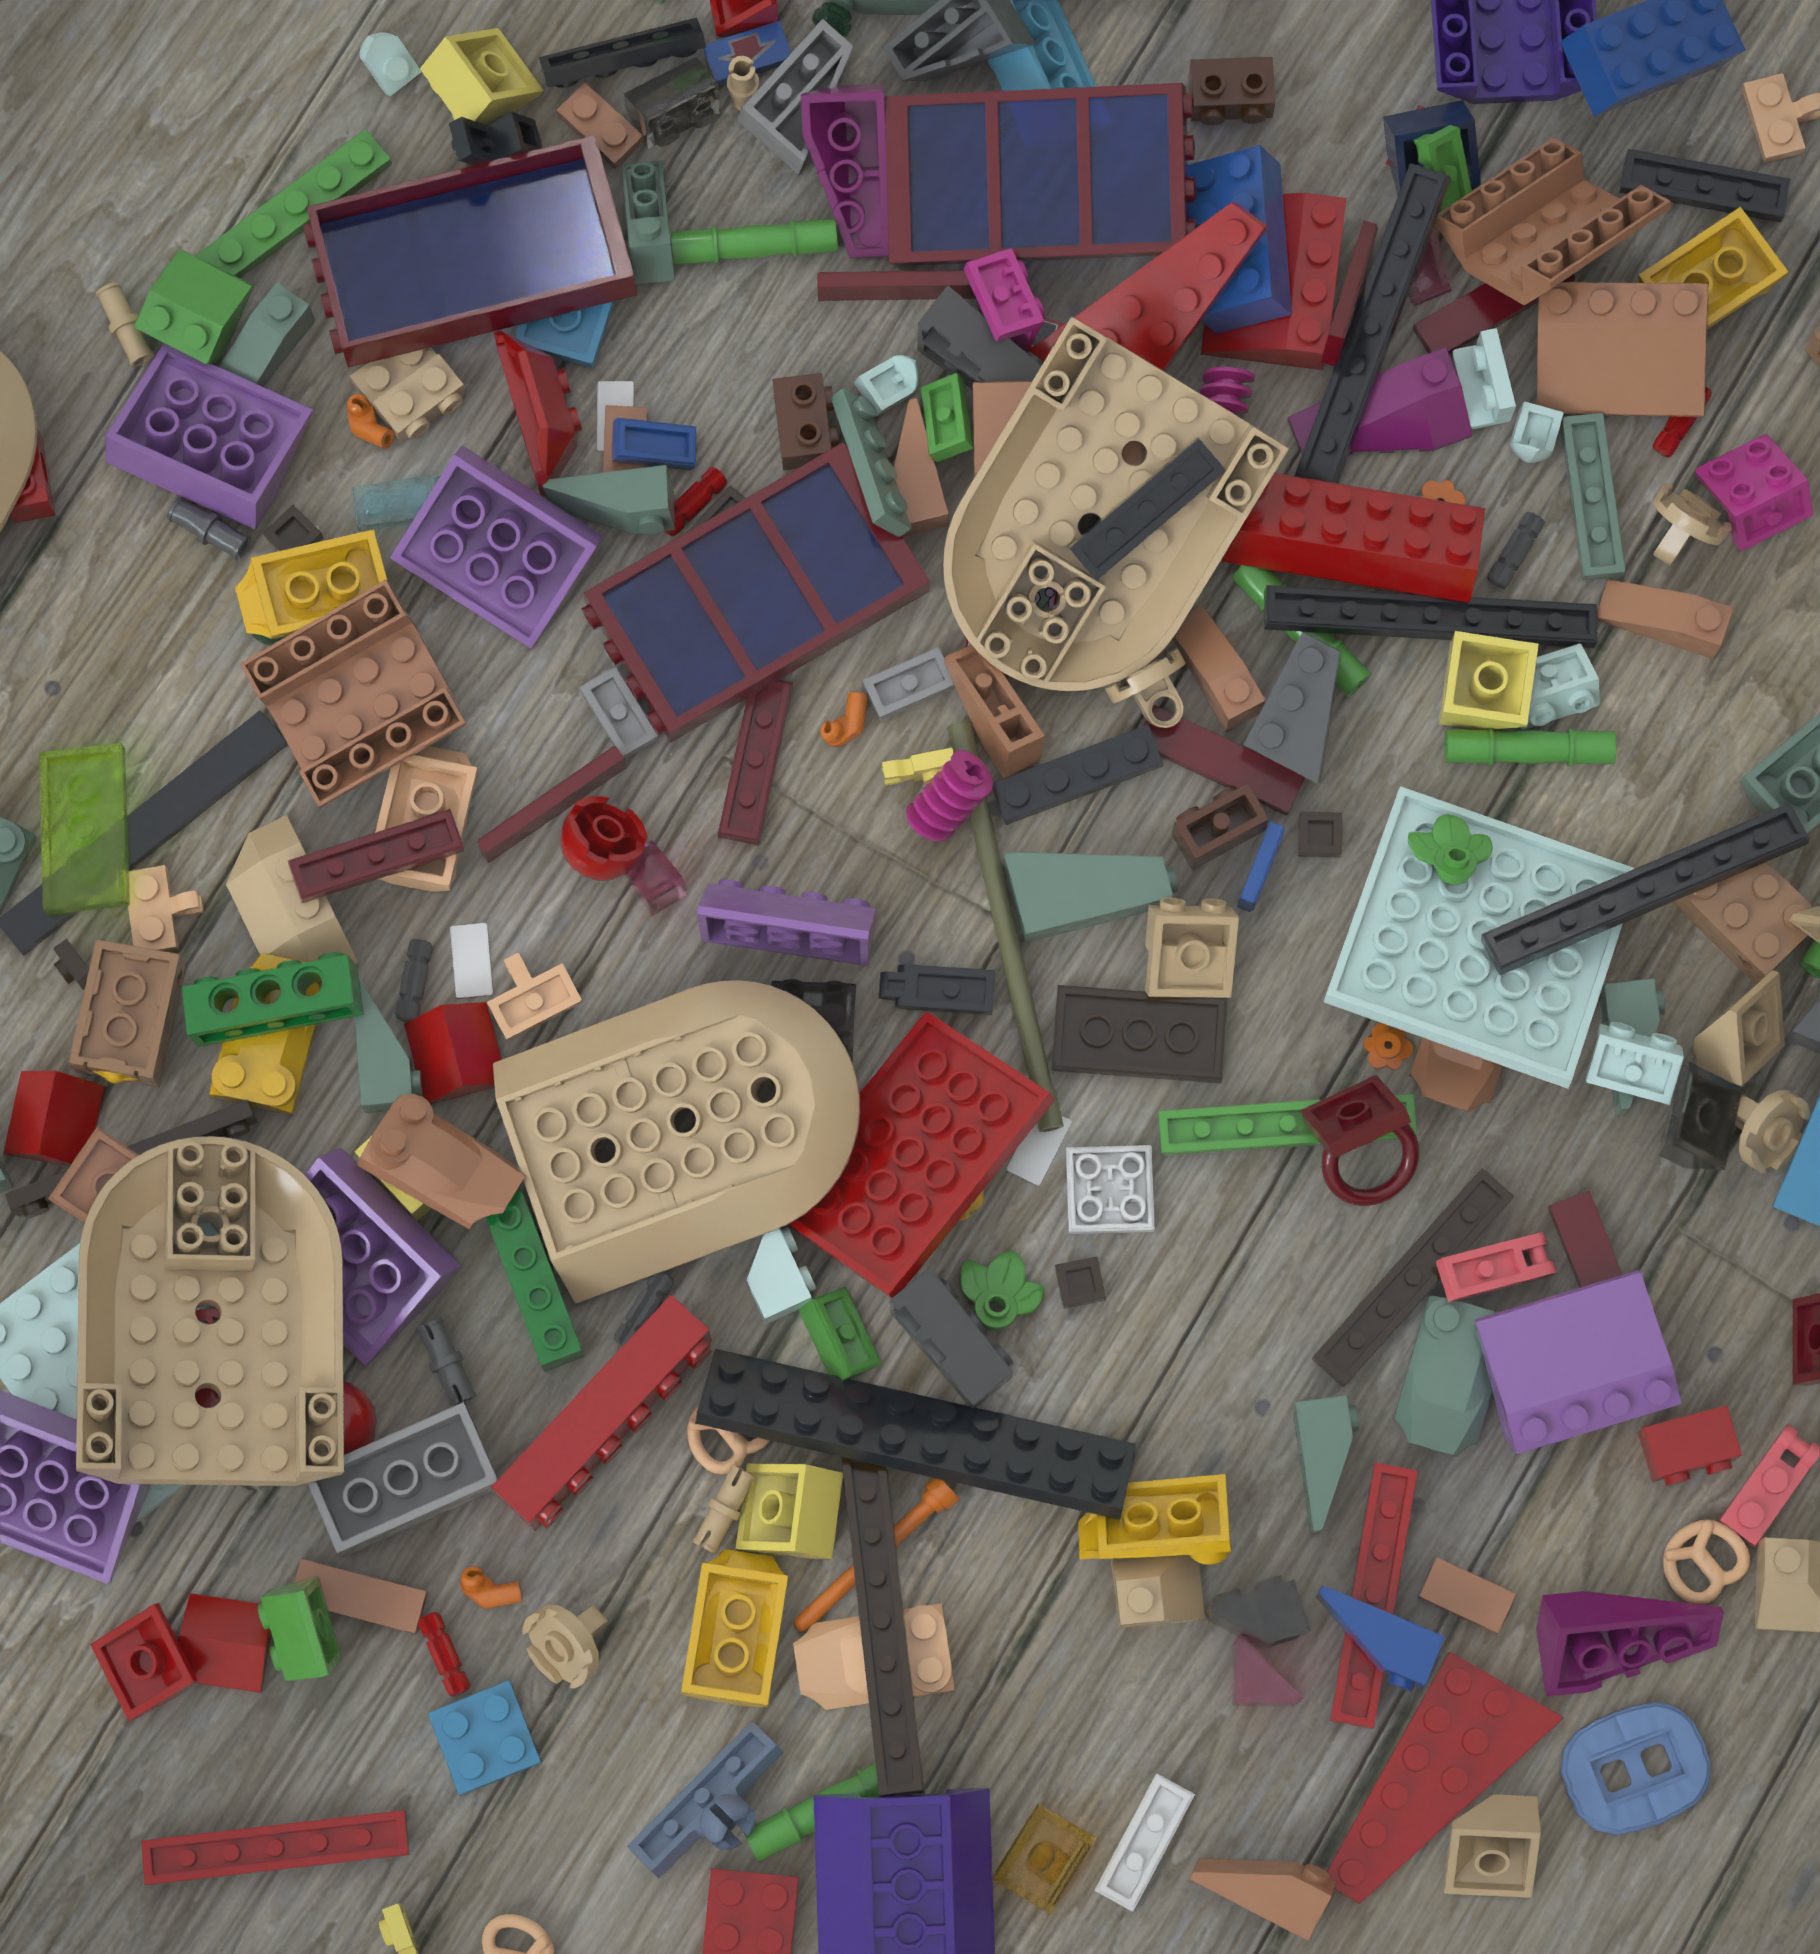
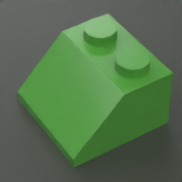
M179 249L150 289L134 328L205 364L222 361L254 285L183 249Z
M318 1576L268 1590L261 1596L262 1603L258 1604V1613L263 1628L265 1630L270 1628L275 1645L270 1647V1652L275 1669L283 1671L285 1681L329 1675L340 1663L342 1656Z

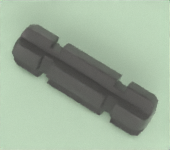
M1532 512L1524 514L1519 522L1518 529H1515L1499 555V562L1494 563L1487 576L1488 581L1502 589L1509 585L1515 574L1514 571L1518 570L1535 541L1533 538H1537L1543 529L1545 521L1540 516Z
M411 939L409 942L407 955L410 959L405 961L399 991L402 999L397 1001L395 1011L397 1019L404 1022H409L420 1014L421 1006L418 1002L423 999L429 969L426 962L430 961L433 949L431 943L426 940Z
M665 1272L649 1277L646 1282L648 1285L647 1289L641 1290L625 1317L626 1323H621L616 1331L614 1339L621 1346L661 1306L663 1302L661 1297L663 1295L667 1296L673 1286V1278Z

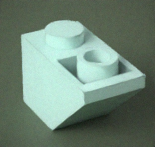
M788 1227L782 1230L779 1228L763 1235L747 1277L748 1288L765 1324L799 1310L812 1299L810 1292L816 1289L806 1265L798 1269L791 1254L798 1251V1248Z

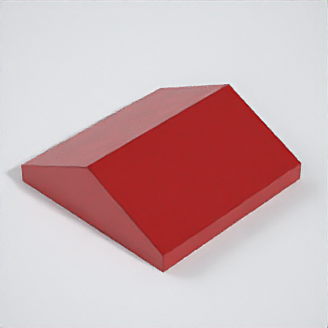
M189 1594L178 1642L198 1679L195 1683L262 1693L272 1634L270 1628L265 1630L262 1626L258 1613L259 1603Z
M159 1603L153 1604L90 1644L128 1721L135 1720L178 1697L198 1681Z

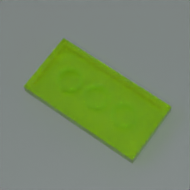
M122 743L39 752L44 912L49 915L130 906L125 747Z

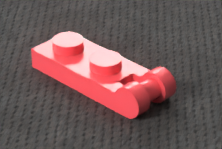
M1544 1232L1437 1260L1436 1265L1448 1302L1529 1281L1541 1280L1557 1274L1554 1262L1548 1260L1544 1248L1548 1245ZM1522 1252H1528L1532 1266L1527 1267Z
M1789 1424L1779 1433L1717 1521L1735 1531L1752 1548L1759 1542L1806 1473L1820 1456V1446L1813 1441L1808 1444L1797 1436L1799 1431ZM1786 1449L1799 1457L1793 1468L1780 1459Z

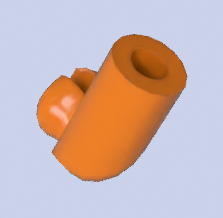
M354 394L348 398L346 407L352 433L359 439L382 449H388L394 441L395 435L393 430L378 424L374 407L369 403L366 396Z
M849 692L845 715L832 722L827 720L822 724L820 735L829 746H843L863 732L868 695L859 692Z
M470 1566L461 1573L460 1587L463 1593L483 1609L523 1602L519 1581L496 1585L476 1566Z

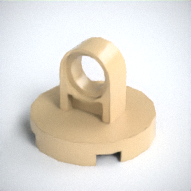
M1667 483L1662 484L1653 497V505L1661 515L1672 523V526L1653 555L1671 566L1691 536L1708 544L1722 545L1731 533L1732 525L1730 522H1724L1722 525L1717 521L1722 513L1701 497L1686 489H1683L1680 495L1672 493L1673 485Z
M1178 648L1168 651L1166 653L1167 657L1157 661L1154 658L1145 667L1118 681L1120 688L1117 683L1106 686L1105 690L1112 703L1120 702L1133 695L1144 717L1153 726L1168 728L1177 724L1183 715L1184 706L1169 675L1186 664ZM1160 697H1167L1174 703V714L1167 721L1156 719L1152 712L1154 701Z
M1778 1090L1766 1096L1759 1104L1739 1094L1724 1111L1729 1120L1742 1130L1739 1142L1741 1160L1760 1173H1766L1765 1169L1769 1167L1779 1170L1792 1159L1802 1136L1800 1130L1803 1125V1118L1808 1121L1811 1115L1808 1103L1789 1090Z
M545 1604L525 1619L522 1627L523 1635L529 1633L532 1643L526 1648L537 1668L549 1680L556 1684L565 1680L571 1683L569 1688H577L596 1674L599 1667V1655L593 1637L607 1625L608 1620L594 1605L576 1617L573 1613L559 1605Z

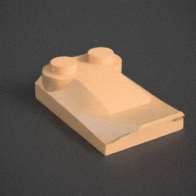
M428 746L391 767L375 833L451 809L462 840L478 773V768L472 766L467 753ZM459 853L380 878V880L390 884L430 892L450 891L456 878V865Z
M942 1603L919 1605L914 1608L904 1609L913 1696L920 1697L955 1691ZM859 1616L812 1624L809 1630L793 1643L800 1694L816 1701L825 1711L869 1704Z

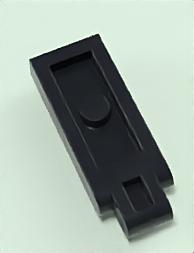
M900 964L898 965L897 972H880L878 998L895 1000V1008L992 1015L995 970Z

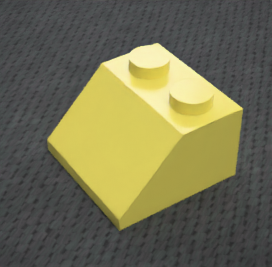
M499 28L446 36L420 68L430 82L431 88L441 97L453 114L454 120L462 116L486 125L511 111L516 112L539 97L544 91Z
M1455 631L1449 645L1438 724L1472 730L1526 727L1539 644Z
M747 1463L746 1472L755 1475L756 1479L753 1480L741 1504L735 1549L796 1558L832 1559L843 1473L807 1464Z

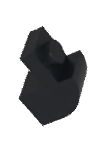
M512 111L486 125L462 116L449 123L453 138L451 142L452 149L458 157V161L467 163V167L543 148L536 121Z

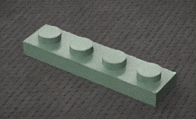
M842 388L832 396L831 400L872 522L900 538L912 528L906 513L908 505L899 492L895 480L897 473L888 460L885 451L886 441L879 432L874 419L876 415L875 409L864 396L858 397Z
M1603 413L1562 417L1560 426L1582 581L1622 577L1626 571Z

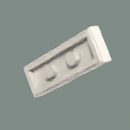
M1156 1773L1094 1891L1133 1912L1195 1794Z

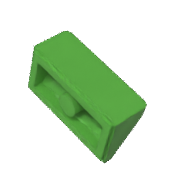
M846 1287L811 1299L799 1309L804 1324L828 1374L839 1376L844 1381L855 1378L882 1364Z

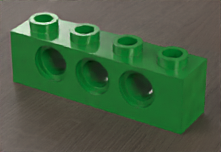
M339 952L325 953L320 955L318 960L305 963L297 960L284 961L279 963L277 968L270 970L243 969L236 972V976L229 978L202 977L195 980L193 985L181 987L187 1036L198 1047L364 1015L358 967L348 954L344 955ZM322 982L318 993L306 996V990L312 983ZM273 990H280V996L275 1002L264 1004L268 993ZM239 998L235 1009L230 1012H223V1007L228 1000Z
M522 1190L514 1194L503 1213L487 1216L486 1220L543 1371L547 1372L585 1356Z

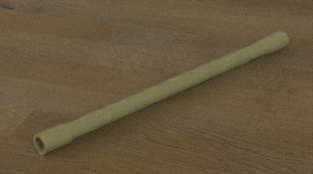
M961 721L949 725L947 729L953 754L957 750H965L979 758L972 722ZM985 797L969 817L1028 1076L1031 1081L1050 1092L1055 1099L1053 1104L1037 1122L1039 1132H1048L1064 1127L1056 1090L1052 1086L987 797Z

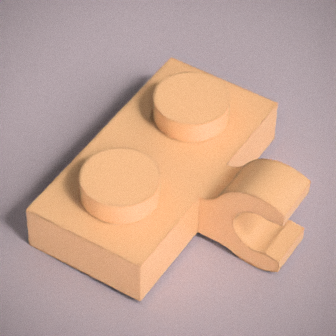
M1783 73L1743 83L1742 92L1764 164L1804 154L1805 144L1798 123L1820 118V93L1805 96L1792 103Z
M165 865L123 872L133 946L164 952L179 950L175 917L204 913L202 896H198V891H188L172 897L169 872Z
M519 952L503 960L517 987L487 1002L507 1042L583 1003L563 963L532 978Z

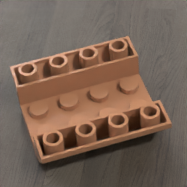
M1552 137L1439 212L1435 224L1467 273L1517 302L1526 305L1670 209L1671 201L1642 185L1619 199L1584 179L1582 152Z
M387 580L382 581L240 663L259 700L268 707L300 765L301 770H299V773L319 808L467 724L452 690L417 627Z

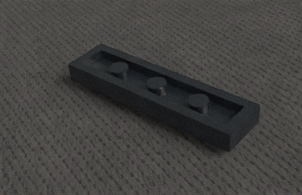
M693 18L539 57L547 87L565 88L576 84L579 79L591 76L605 78L616 74L619 69L631 66L638 68L654 65L659 59L671 56L677 58L689 57L695 54L697 50L706 48V44L698 19Z
M1628 149L1625 156L1619 193L1628 194L1642 185L1670 200L1672 203L1732 213L1741 207L1748 217L1781 223L1784 218L1790 179Z
M1197 437L1068 548L1097 581L1226 471L1225 468Z
M1145 725L993 782L992 789L1005 824L1008 825L1161 768L1164 765L1150 727Z

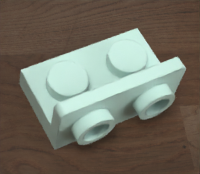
M1497 328L1480 331L1476 345L1458 348L1452 352L1455 371L1462 385L1471 429L1510 422L1516 407Z
M1581 643L1537 657L1528 723L1526 727H1521L1522 730L1543 726L1551 721L1575 713H1583L1600 705L1599 678Z
M1611 1022L1610 1026L1599 1024L1597 1041L1586 1075V1083L1669 1105L1684 1058L1683 1047L1677 1045V1040L1668 1035L1653 1033L1651 1037L1636 1034L1635 1029L1627 1024Z

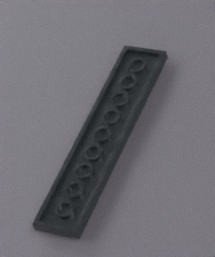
M719 1349L714 1351L695 1424L1118 1520H1120L1136 1446L1135 1443L976 1407L972 1408L967 1405L852 1379L842 1381L839 1376Z

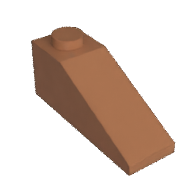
M917 398L910 399L894 464V469L897 473L895 480L900 494L908 505L906 513L912 527L902 537L948 526V510L934 459L929 455L927 433Z
M1608 579L1597 609V621L1714 659L1722 645L1734 607L1695 594Z
M1203 605L1190 610L1172 639L1224 731L1227 732L1258 716L1266 700L1246 665Z
M972 644L945 656L944 663L981 745L1002 777L1007 778L1039 763L1045 735L1002 671L990 664L978 653Z
M1198 1858L1190 1880L1307 1941H1309L1332 1897L1336 1883L1329 1879V1874L1322 1868L1313 1864H1306L1304 1866L1292 1861Z

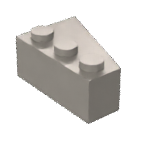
M824 19L813 28L743 105L737 119L738 122L798 175L809 152L803 138L801 94L836 87L853 48V45Z

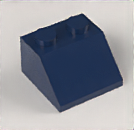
M1463 100L1383 116L1387 156L1397 196L1410 163L1424 167L1422 163L1418 162L1419 157L1414 140L1424 134H1434L1449 125L1459 127L1472 191L1481 185L1475 119Z

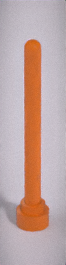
M932 1478L924 1485L926 1490L921 1494L923 1499L894 1525L896 1547L934 1511L937 1514L943 1509L948 1511L960 1500L942 1479ZM853 1564L794 1619L793 1625L798 1632H806L812 1624L816 1623L856 1585Z

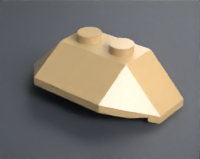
M285 815L248 833L226 886L259 954L266 953L301 962H311L318 960V957L322 954L339 952L344 955L348 954L353 962L359 965L327 897L323 896L301 903L288 860L306 855L288 816Z

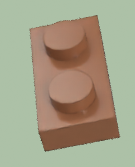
M585 82L556 109L557 116L581 138L596 136L601 157L615 169L644 142L643 135Z

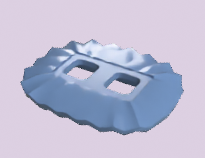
M1650 1702L1611 1712L1576 1731L1563 1749L1560 1774L1577 1816L1587 1822L1595 1831L1621 1835L1657 1826L1696 1805L1709 1787L1711 1762L1705 1742L1694 1721L1674 1705ZM1660 1744L1666 1751L1671 1768L1668 1772L1652 1777L1646 1771L1641 1759V1752L1646 1748ZM1620 1760L1624 1763L1631 1782L1627 1788L1610 1792L1606 1788L1600 1769L1607 1763Z

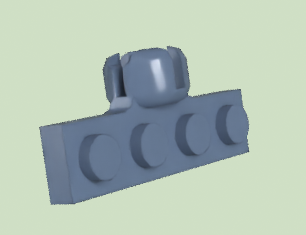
M751 1721L627 1847L658 1879L701 1838H707L719 1850H732L739 1847L743 1843L731 1830L737 1825L750 1837L755 1827V1812L744 1801L743 1796L753 1783L784 1752Z

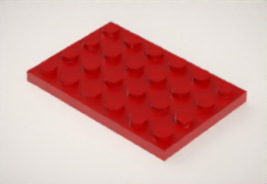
M927 1011L859 1093L860 1119L854 1149L842 1175L830 1192L815 1207L787 1225L891 1299L908 1285L1055 1101L1050 1092Z

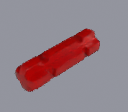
M1705 387V406L1712 396L1711 390ZM1670 417L1663 428L1664 431L1661 430L1655 439L1653 449L1664 457H1671L1698 417Z
M710 467L701 476L702 480L700 483L696 481L674 502L675 530H666L665 532L668 535L676 536L685 527L683 525L684 522H690L712 500V494L717 495L727 485V479L720 470Z
M433 1612L421 1617L418 1620V1625L423 1636L429 1640L426 1644L439 1674L444 1675L445 1679L442 1682L447 1693L452 1697L466 1692L470 1689V1683L465 1672L460 1671L459 1667L462 1664L449 1634H445L443 1631L446 1627L441 1615L438 1612Z

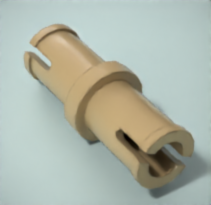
M737 56L732 59L729 64L730 74L727 78V89L731 95V101H734L733 106L741 111L743 105L760 87L759 77L755 72V66H753L754 62L746 56Z
M112 282L98 289L95 295L111 323L108 328L112 336L118 337L129 359L130 366L138 367L151 361L155 354L151 351L143 332L134 328L139 317L138 313L132 312L119 282Z
M731 1464V1469L716 1498H710L707 1504L710 1510L696 1537L692 1540L696 1545L703 1546L704 1549L714 1554L718 1553V1549L733 1519L738 1521L741 1515L738 1509L753 1480L756 1479L755 1475L746 1472L734 1464Z

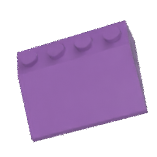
M163 343L105 436L106 463L256 530L276 497L313 415V409L218 366L205 364Z
M462 445L453 455L390 556V559L532 649L602 540L603 535Z
M721 879L718 884L708 883L698 905L697 917L703 942L869 966L876 923V908L869 907V902L846 898L844 903L827 901L826 895L815 892H803L802 897L785 895L786 891L775 886H761L760 891L744 889V884L741 882Z
M342 1148L320 1156L306 1172L305 1176L325 1200L335 1221L340 1238L343 1269V1345L367 1366L441 1292L462 1265L364 1169L358 1167L357 1162Z
M1639 1270L1474 1320L1504 1438L1517 1454L1682 1404L1672 1362Z
M0 1390V1542L109 1585L151 1484H117L76 1471L77 1420Z

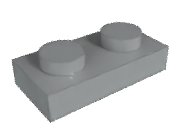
M939 647L862 680L863 687L879 721L956 688L944 663V657Z
M616 666L579 687L580 692L613 746L618 748L625 759L659 740L656 731Z

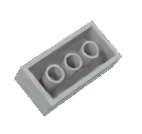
M463 1402L345 1454L344 1473L342 1475L307 1484L336 1552L344 1558L492 1492L491 1486L498 1480V1476L471 1414Z

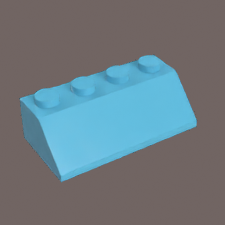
M1010 0L1036 44L988 60L1002 90L1097 87L1059 1ZM1090 98V134L1109 127L1113 123L1102 98ZM1076 99L1006 102L1013 112L1019 126V133L1028 148H1056L1077 139Z

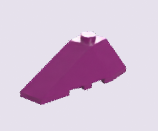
M883 84L842 85L801 94L803 138L816 167L818 177L825 190L850 258L889 256Z
M1446 347L1409 360L1378 375L1349 455L1354 452L1380 451V453H1394L1395 450L1419 449V452L1435 451L1472 437L1462 385ZM1321 402L1287 418L1301 454L1304 451Z
M1587 1591L1543 1595L1536 1632L1545 1692L1547 1696L1590 1692L1601 1688V1681L1622 1673L1627 1678L1640 1674L1639 1667L1662 1659L1666 1663H1671L1716 1647L1724 1611L1720 1606Z

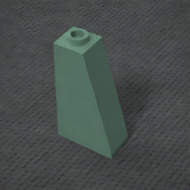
M1009 852L1004 854L1003 864L1024 943L1148 912L1149 905H1160V899L1173 898V893L1179 891L1173 867L1166 868L1163 857L1039 852Z

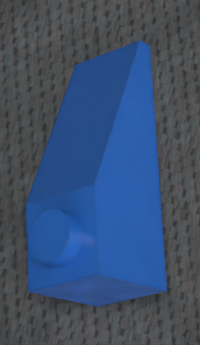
M1322 1585L1319 1588L1316 1598L1381 1672L1390 1675L1388 1683L1412 1692L1414 1686L1419 1688L1426 1686L1445 1636Z

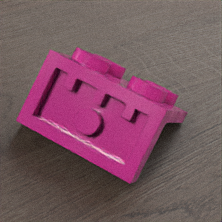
M1012 248L967 262L964 272L995 341L999 342L1011 338L1022 350L1028 351L1044 323L1045 312L1040 299L1034 297L1030 290L1028 273L1024 263L1020 260L1017 261Z
M1766 434L1695 469L1698 480L1728 513L1729 522L1732 525V541L1740 551L1814 515L1808 479Z

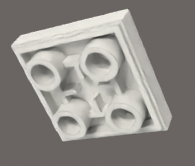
M1151 1145L1066 1147L1068 1234L1154 1232Z

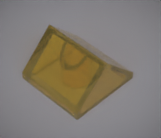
M1037 1804L992 1876L993 1881L1049 1916L1097 1838Z

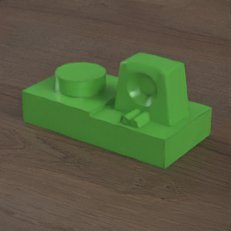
M1449 125L1434 134H1424L1414 140L1419 157L1418 162L1422 163L1424 168L1449 175L1451 178L1439 212L1472 191L1459 127Z
M954 373L922 386L921 393L929 455L936 462H940L973 449L964 379L958 373Z

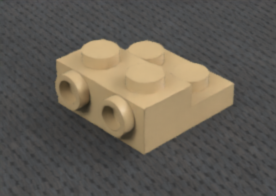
M431 347L366 363L349 376L357 390L367 397L369 403L374 407L376 414L384 424L393 430L400 444L408 438L413 440L421 436L430 427L429 422L441 413L448 415L455 411L462 404L463 397L466 396L464 384L439 353L436 354Z
M1172 897L1160 899V905H1149L1145 946L1149 951L1145 985L1147 995L1149 997L1231 998L1239 916L1233 908L1227 907L1226 901L1216 898L1203 899L1201 906H1185L1186 902L1184 900Z

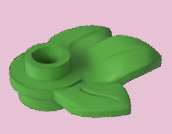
M1444 814L1438 817L1433 825L1432 832H1409L1408 845L1415 857L1422 862L1434 865L1438 877L1442 881L1453 885L1467 882L1475 873L1477 864L1488 860L1493 850L1492 841L1488 835H1471L1465 821L1451 814Z
M1013 1250L999 1254L991 1261L988 1268L975 1261L966 1260L961 1269V1291L968 1300L975 1304V1316L989 1330L1005 1329L1014 1322L1016 1316L1031 1314L1039 1307L1043 1298L1044 1286L1035 1282L1025 1281L1026 1271L1024 1262ZM998 1303L1003 1306L1004 1310L1002 1312H994L990 1309L989 1304Z

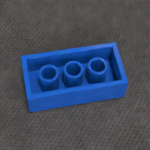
M1647 0L1585 24L1560 41L1594 117L1721 67L1746 50L1723 0Z
M1261 145L1189 164L1188 177H1195L1196 202H1189V219H1196L1197 227L1231 202H1237L1268 226L1265 233L1201 322L1213 332L1219 334L1292 315L1280 163Z

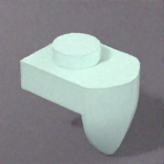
M380 32L368 35L360 47L359 56L383 92L388 96H392L422 72L400 39L391 33Z
M896 355L860 375L855 380V386L862 396L871 402L876 416L909 399L917 390L920 376L918 363L909 356Z
M1522 401L1510 440L1512 451L1525 463H1536L1549 458L1554 449L1564 412Z

